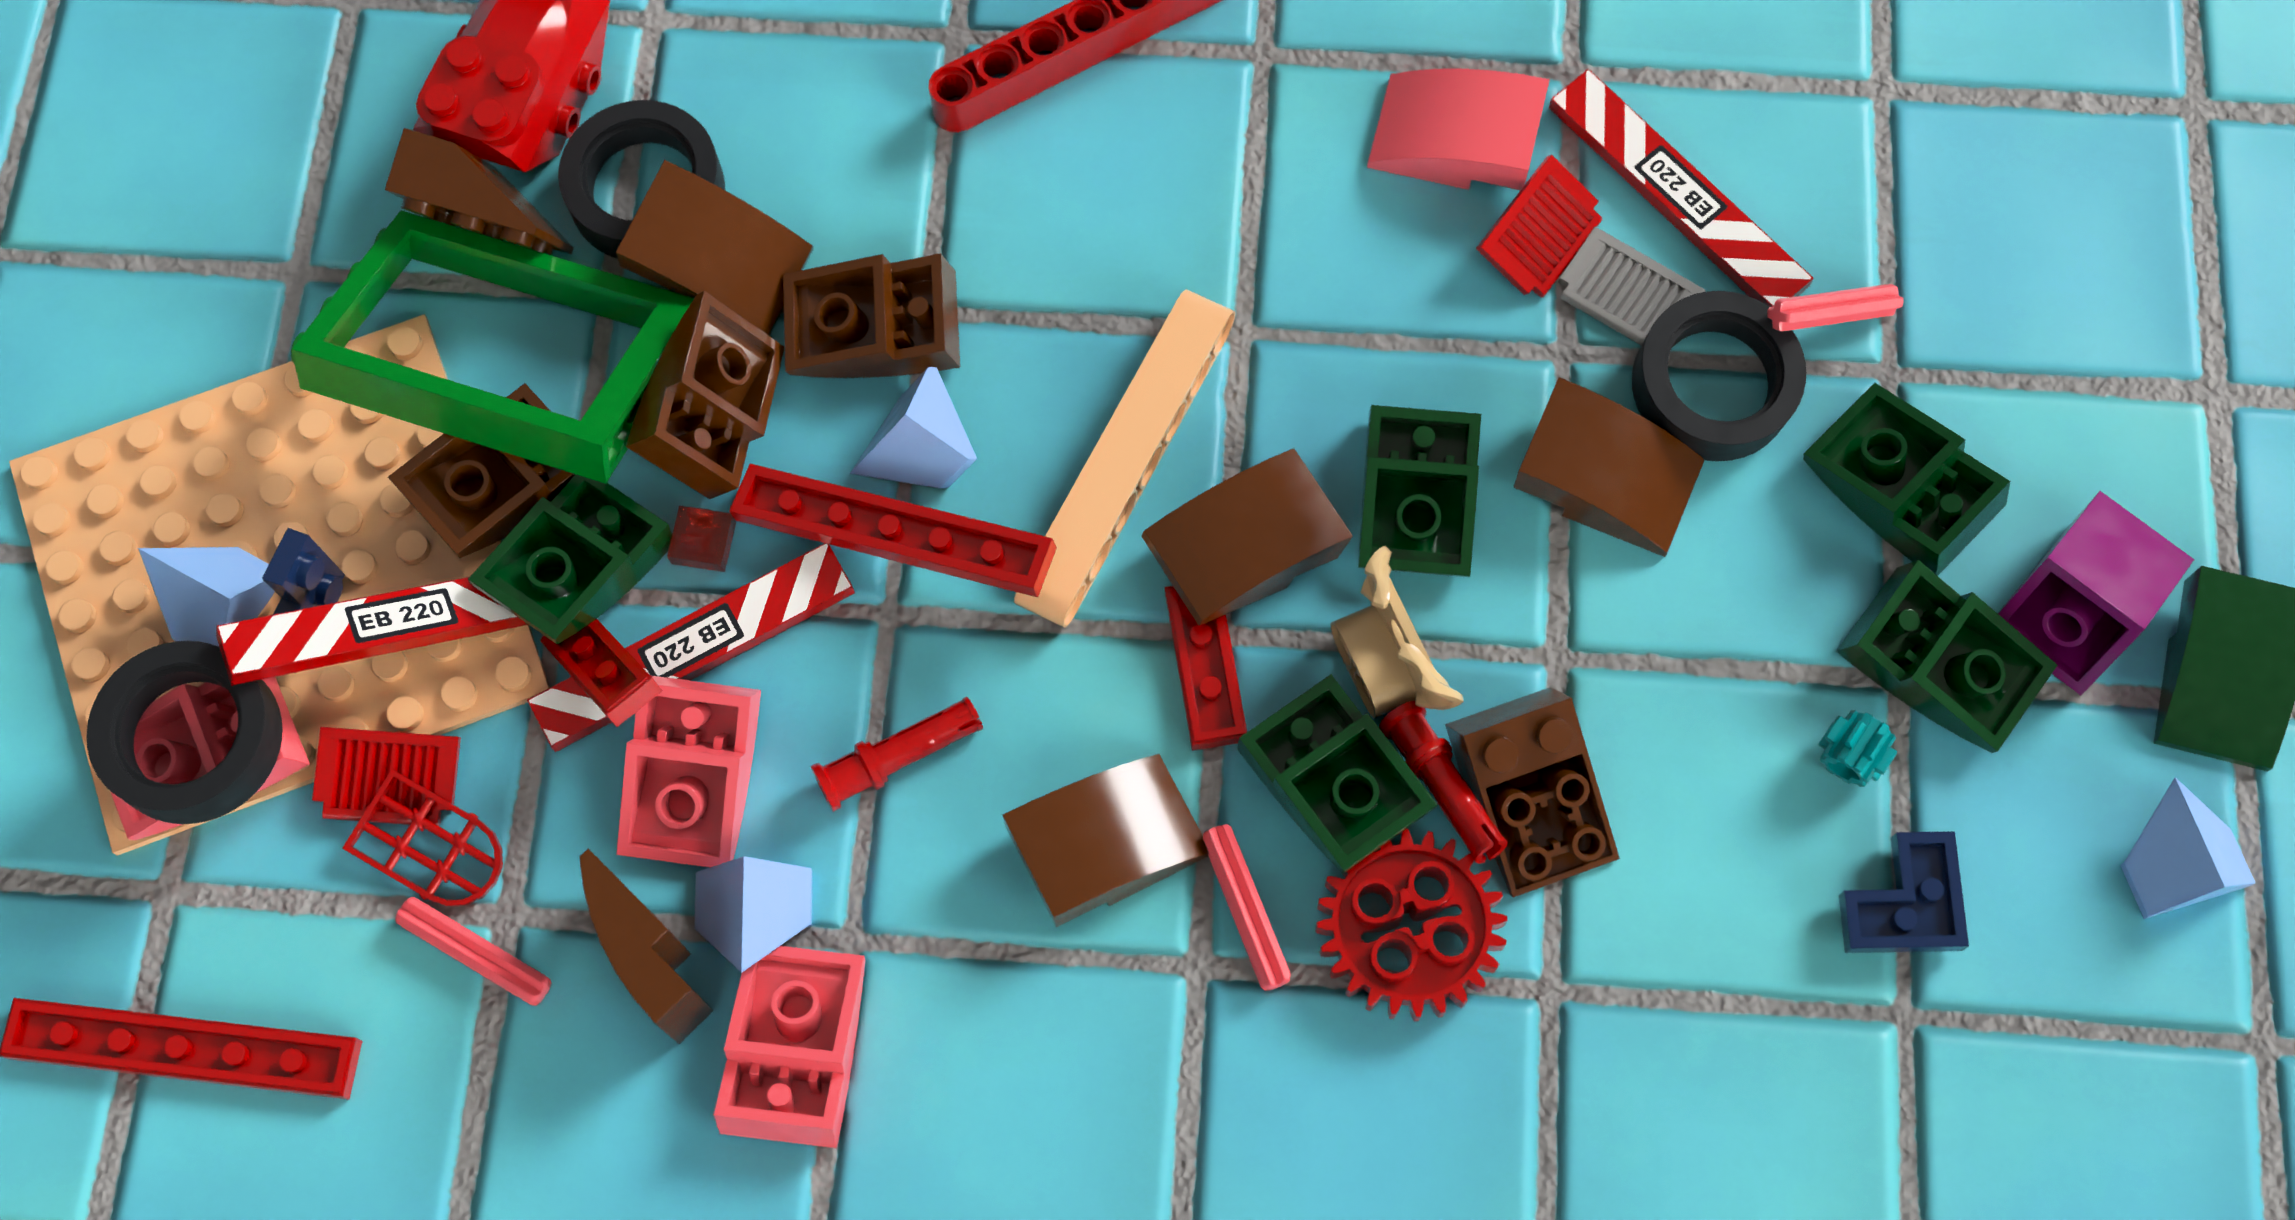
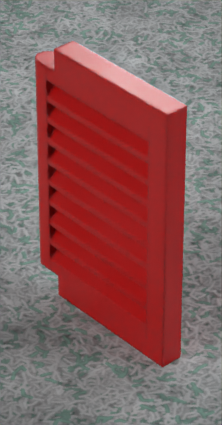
M1551 154L1543 160L1475 249L1523 295L1529 294L1533 290L1539 297L1543 298L1575 257L1592 230L1602 221V217L1594 210L1599 201Z
M320 727L312 801L324 802L323 819L359 821L364 814L366 806L371 803L391 769H394L454 804L461 737ZM397 778L386 794L412 811L413 808L419 810L427 798L426 795ZM435 801L425 818L440 826L442 810H451ZM381 803L369 822L410 825L412 821Z

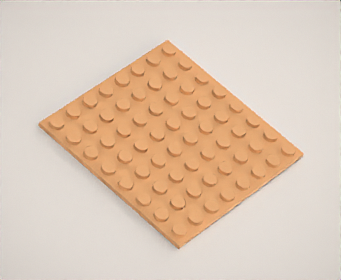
M425 314L350 340L344 347L448 380L428 318ZM291 361L9 461L113 854L118 856L206 823L183 824L142 839L129 840L111 792L98 778L88 754L86 737L88 719L93 703L105 682L132 657L152 647L175 642L171 638L138 548L239 547L269 564L287 528L309 535L345 574L342 580L343 589L338 602L470 577L502 541L500 540L486 548L459 558L388 478V476L444 433L300 389L295 364ZM276 592L257 618L273 615L281 600V597ZM530 625L276 676L310 764L285 779L255 793L249 800L230 813L314 783L320 727L442 735L528 703L527 700L550 688ZM192 682L186 684L199 687L205 682ZM174 687V688H172V689H170V690L164 692L163 694H161V695H160L159 697H157L156 699L160 698L161 696L165 695L166 693L170 692L171 690L175 689L176 687Z

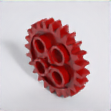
M1405 829L1402 832L1399 845L1393 846L1391 841L1387 842L1378 851L1373 852L1343 874L1345 879L1336 876L1327 877L1325 887L1336 898H1319L1317 909L1332 916V918L1317 922L1315 930L1318 934L1332 936V940L1322 945L1319 953L1321 957L1338 956L1339 961L1335 963L1330 971L1332 979L1347 974L1352 978L1345 995L1351 997L1362 989L1369 993L1366 1001V1010L1371 1011L1380 1000L1387 1001L1389 1019L1394 1020L1401 1005H1407L1415 1022L1419 1021L1424 1005L1429 1004L1436 1016L1440 1018L1446 1012L1445 998L1449 997L1460 1008L1466 1005L1468 999L1464 990L1465 985L1481 993L1486 983L1477 970L1488 973H1495L1499 963L1487 951H1503L1507 940L1491 932L1492 930L1504 927L1508 918L1506 915L1493 913L1490 909L1500 903L1503 894L1496 891L1484 892L1483 887L1490 880L1492 873L1490 870L1474 875L1470 871L1474 862L1471 853L1465 855L1460 860L1453 857L1456 840L1450 839L1439 850L1434 848L1433 831H1428L1421 845L1413 844L1409 829ZM1421 877L1435 878L1444 888V896L1438 900L1430 901L1423 899L1416 892L1414 882ZM1374 893L1381 895L1386 899L1390 911L1382 917L1374 918L1367 916L1360 909L1358 900L1366 894ZM1453 906L1458 907L1461 911L1457 916H1444L1425 921L1421 926L1419 934L1413 936L1409 927H1404L1387 933L1372 942L1366 943L1361 939L1362 934L1367 932L1375 933L1397 928L1401 923L1403 915L1409 913L1413 921H1421ZM1443 931L1452 932L1461 939L1464 950L1457 956L1443 955L1436 949L1433 936ZM1386 948L1398 949L1407 958L1408 968L1401 973L1393 974L1386 972L1380 967L1377 961V954Z

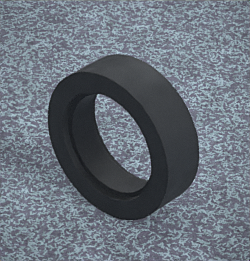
M634 100L607 107L581 124L568 140L563 150L558 173L559 187L563 200L581 235L594 248L610 257L618 259L616 251L632 220L617 218L602 210L594 200V185L602 166L617 152L629 146L642 143H658L672 147L690 161L693 174L725 190L722 167L709 134L692 115L674 105L652 100Z
M1708 291L1685 297L1671 305L1658 317L1637 352L1632 369V391L1637 409L1642 417L1676 437L1707 461H1730L1746 457L1769 444L1788 422L1801 402L1806 385V363L1801 345L1793 330L1777 331L1773 329L1772 320L1767 317L1769 306L1757 299L1728 291ZM1702 332L1723 333L1741 340L1756 353L1766 371L1768 392L1763 408L1755 414L1737 421H1717L1695 413L1679 399L1671 385L1668 374V359L1671 349L1682 339Z
M176 641L161 644L139 653L111 675L93 703L88 719L86 737L92 767L101 782L113 794L153 819L173 824H195L213 820L230 813L244 804L260 789L277 761L283 729L281 713L276 698L262 679L231 686L220 647L199 641ZM207 682L226 688L232 695L237 707L238 729L234 743L225 758L210 772L189 782L163 784L147 779L141 772L135 759L134 735L138 722L148 706L164 692L186 683Z

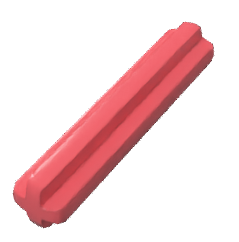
M1885 284L1777 299L1774 306L1768 308L1767 317L1772 320L1773 329L1777 331H1790L1893 316L1896 309L1903 306V297L1898 295L1897 286Z
M1228 824L1211 828L1203 833V840L1260 987L1264 991L1279 988L1290 981L1291 973L1233 829Z
M416 897L408 898L395 916L396 923L402 928L532 1006H537L545 998L551 987L552 982L546 975Z

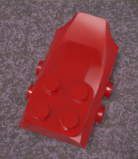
M479 0L468 23L461 26L456 38L444 46L417 98L416 108L419 118L413 127V131L454 142L481 159L522 172H527L558 156L567 138H571L579 127L580 111L588 95H593L599 87L610 0Z

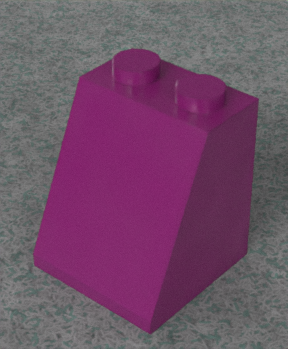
M2099 491L2064 531L1998 614L2058 665L2052 673L2055 677L2079 695H2082L2146 629L2195 559L2106 494Z

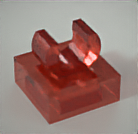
M679 506L667 555L670 563L725 572L737 521L731 513Z

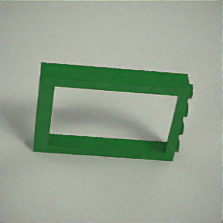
M400 210L388 227L379 231L373 246L362 260L353 264L347 279L336 293L324 301L320 313L307 330L297 335L291 348V360L295 364L300 389L606 484L628 450L626 444L632 424L651 375L670 337L694 298ZM412 259L641 328L581 421L344 348Z

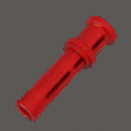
M965 697L950 707L873 745L869 741L865 743L860 741L854 744L853 752L825 766L816 763L810 767L831 810L835 812L841 809L842 801L870 787L876 790L884 787V783L889 781L888 775L963 737L982 730L983 725L980 719L977 720L979 715L971 700Z
M1416 701L1406 702L1398 706L1383 718L1379 724L1380 730L1388 740L1394 742L1406 760V764L1429 789L1467 846L1474 861L1477 864L1485 863L1486 857L1484 853H1486L1489 860L1495 858L1507 847L1508 842L1493 824L1474 793L1452 763L1453 753L1451 745L1445 738H1438L1425 719L1427 710L1416 706Z

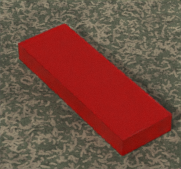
M1166 586L1165 598L1192 751L1238 744L1239 738L1247 733L1227 617L1223 615L1198 626L1173 586Z
M595 619L579 632L559 644L554 643L546 636L540 639L552 656L616 728L662 692V689L648 672L598 619Z

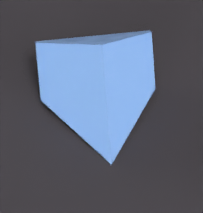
M927 367L902 394L850 474L941 489L949 488L977 460L937 367Z
M239 547L138 548L171 638L175 642L199 641L219 647L216 638L217 625L257 618L275 593L262 580L269 564Z
M2176 777L2173 779L2125 862L2120 865L2144 919L2256 884L2232 830Z
M743 856L696 872L695 930L742 973L806 927H812V869Z

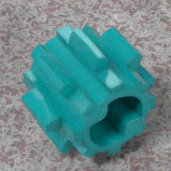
M1851 710L1845 718L1837 716L1834 723H1831L1819 742V746L1825 749L1820 757V762L1825 764L1827 771L1841 778L1842 781L1848 784H1857L1859 787H1865L1870 779L1878 781L1881 774L1884 775L1893 761L1897 751L1891 748L1896 736L1890 732V727L1887 724L1880 722L1873 715Z

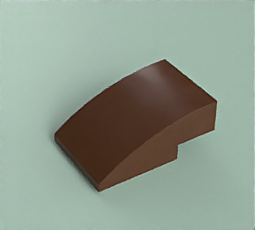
M664 160L622 239L616 255L620 267L666 287L671 292L695 298L697 294L706 291L770 336L784 309L783 274L803 270L813 251V246L747 202L711 182Z
M941 253L890 263L883 254L783 274L785 371L789 375L823 378H874L920 374L927 367H937L938 371L960 368L956 271Z
M706 291L697 294L670 337L651 375L634 418L626 447L708 499L739 488L749 442L761 438L765 434L785 347Z
M1558 377L1518 471L1513 488L1565 508L1562 514L1565 518L1666 557L1705 459L1676 437L1641 415L1587 388Z
M526 383L506 397L550 411ZM442 434L388 476V478L459 558H462L504 539L542 497L551 502L576 474L448 434Z
M1293 448L1252 466L1191 499L1145 529L1141 537L1198 626L1279 592L1287 588L1294 577L1337 559L1353 535Z
M1160 754L1138 759L1086 777L1002 815L1005 827L1056 927L1106 902L1111 906L1208 857L1209 854L1203 840V835Z
M588 848L580 856L582 883L589 913L600 943L616 974L634 1000L659 1028L680 1044L713 1012L706 1002L675 972L691 953Z

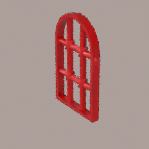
M391 769L371 803L366 806L364 814L342 847L345 851L417 892L422 899L445 906H465L484 898L497 884L503 868V852L495 832L483 821L479 820L476 814L462 810L394 769ZM396 778L427 796L419 810L413 808L412 811L386 795ZM435 801L468 820L460 835L457 832L453 835L425 818ZM381 803L412 821L402 838L399 835L394 838L369 823ZM476 825L488 835L494 848V858L467 843ZM418 829L420 831L426 829L453 845L443 862L440 859L435 862L408 846ZM363 831L395 848L385 865L354 848ZM459 853L462 856L467 853L493 869L489 881L482 888L449 870ZM401 856L404 859L408 856L436 873L426 890L393 871ZM442 880L445 883H448L449 880L473 895L465 899L447 900L434 895Z

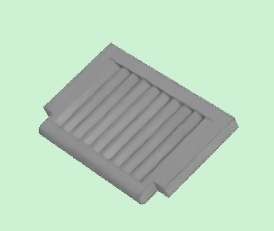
M1597 227L1592 230L1558 282L1566 287L1560 299L1639 345H1642L1655 321L1667 308L1685 297L1705 292V289Z

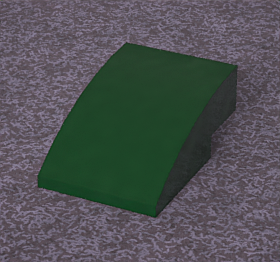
M1874 383L1803 455V460L1820 480L1857 517L1912 562L1920 560L1937 576L2006 506L2010 487L2008 479L1964 452L1966 439L1877 383Z
M1371 405L1366 442L1358 568L1365 569L1372 555L1379 548L1386 546L1392 552L1389 560L1391 571L1470 577L1479 466L1477 464L1481 414Z
M575 475L551 502L542 497L468 578V581L472 586L551 641L559 644L593 622L619 601L661 560L675 544L668 523L610 484Z
M1920 560L1895 569L1836 651L1858 670L1917 712L1991 753L1999 751L2058 666L1977 595L1971 592L1960 596Z
M2200 566L2184 581L2177 633L2168 639L2153 744L2268 772L2274 767L2295 702V588Z
M1332 674L1242 735L1238 741L1237 750L1267 789L1310 840L1343 874L1431 812L1438 805L1368 713L1365 715L1361 714Z

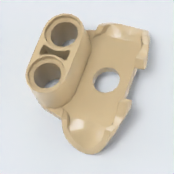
M1383 546L1369 559L1365 568L1367 577L1363 582L1360 592L1370 600L1371 606L1330 623L1332 636L1342 660L1367 711L1373 718L1386 714L1410 701H1416V706L1435 710L1457 707L1464 702L1463 696L1458 691L1450 688L1447 681L1434 668L1389 577L1392 570L1389 566L1392 552L1386 546Z

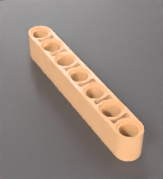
M1187 289L1180 294L1045 535L1046 537L1053 538L1057 549L1038 598L1016 592L1014 597L1016 605L1064 628L1073 620L1220 353L1235 319L1234 310Z

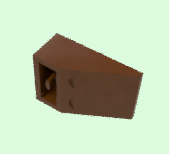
M407 128L403 129L385 187L386 191L403 199L402 209L425 218L452 226L456 225L475 233L502 241L505 240L548 255H552L553 249L572 255L574 247L495 166L454 142Z
M1549 687L1445 724L1461 777L1474 793L1493 824L1508 842L1507 847L1495 859L1512 897L1620 859L1571 697Z

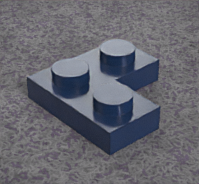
M287 528L262 580L281 597L273 613L274 615L338 602L342 593V580L345 574L309 535Z
M1955 831L1896 832L1890 838L1896 890H1844L1839 895L1845 953L1963 951L1969 947Z

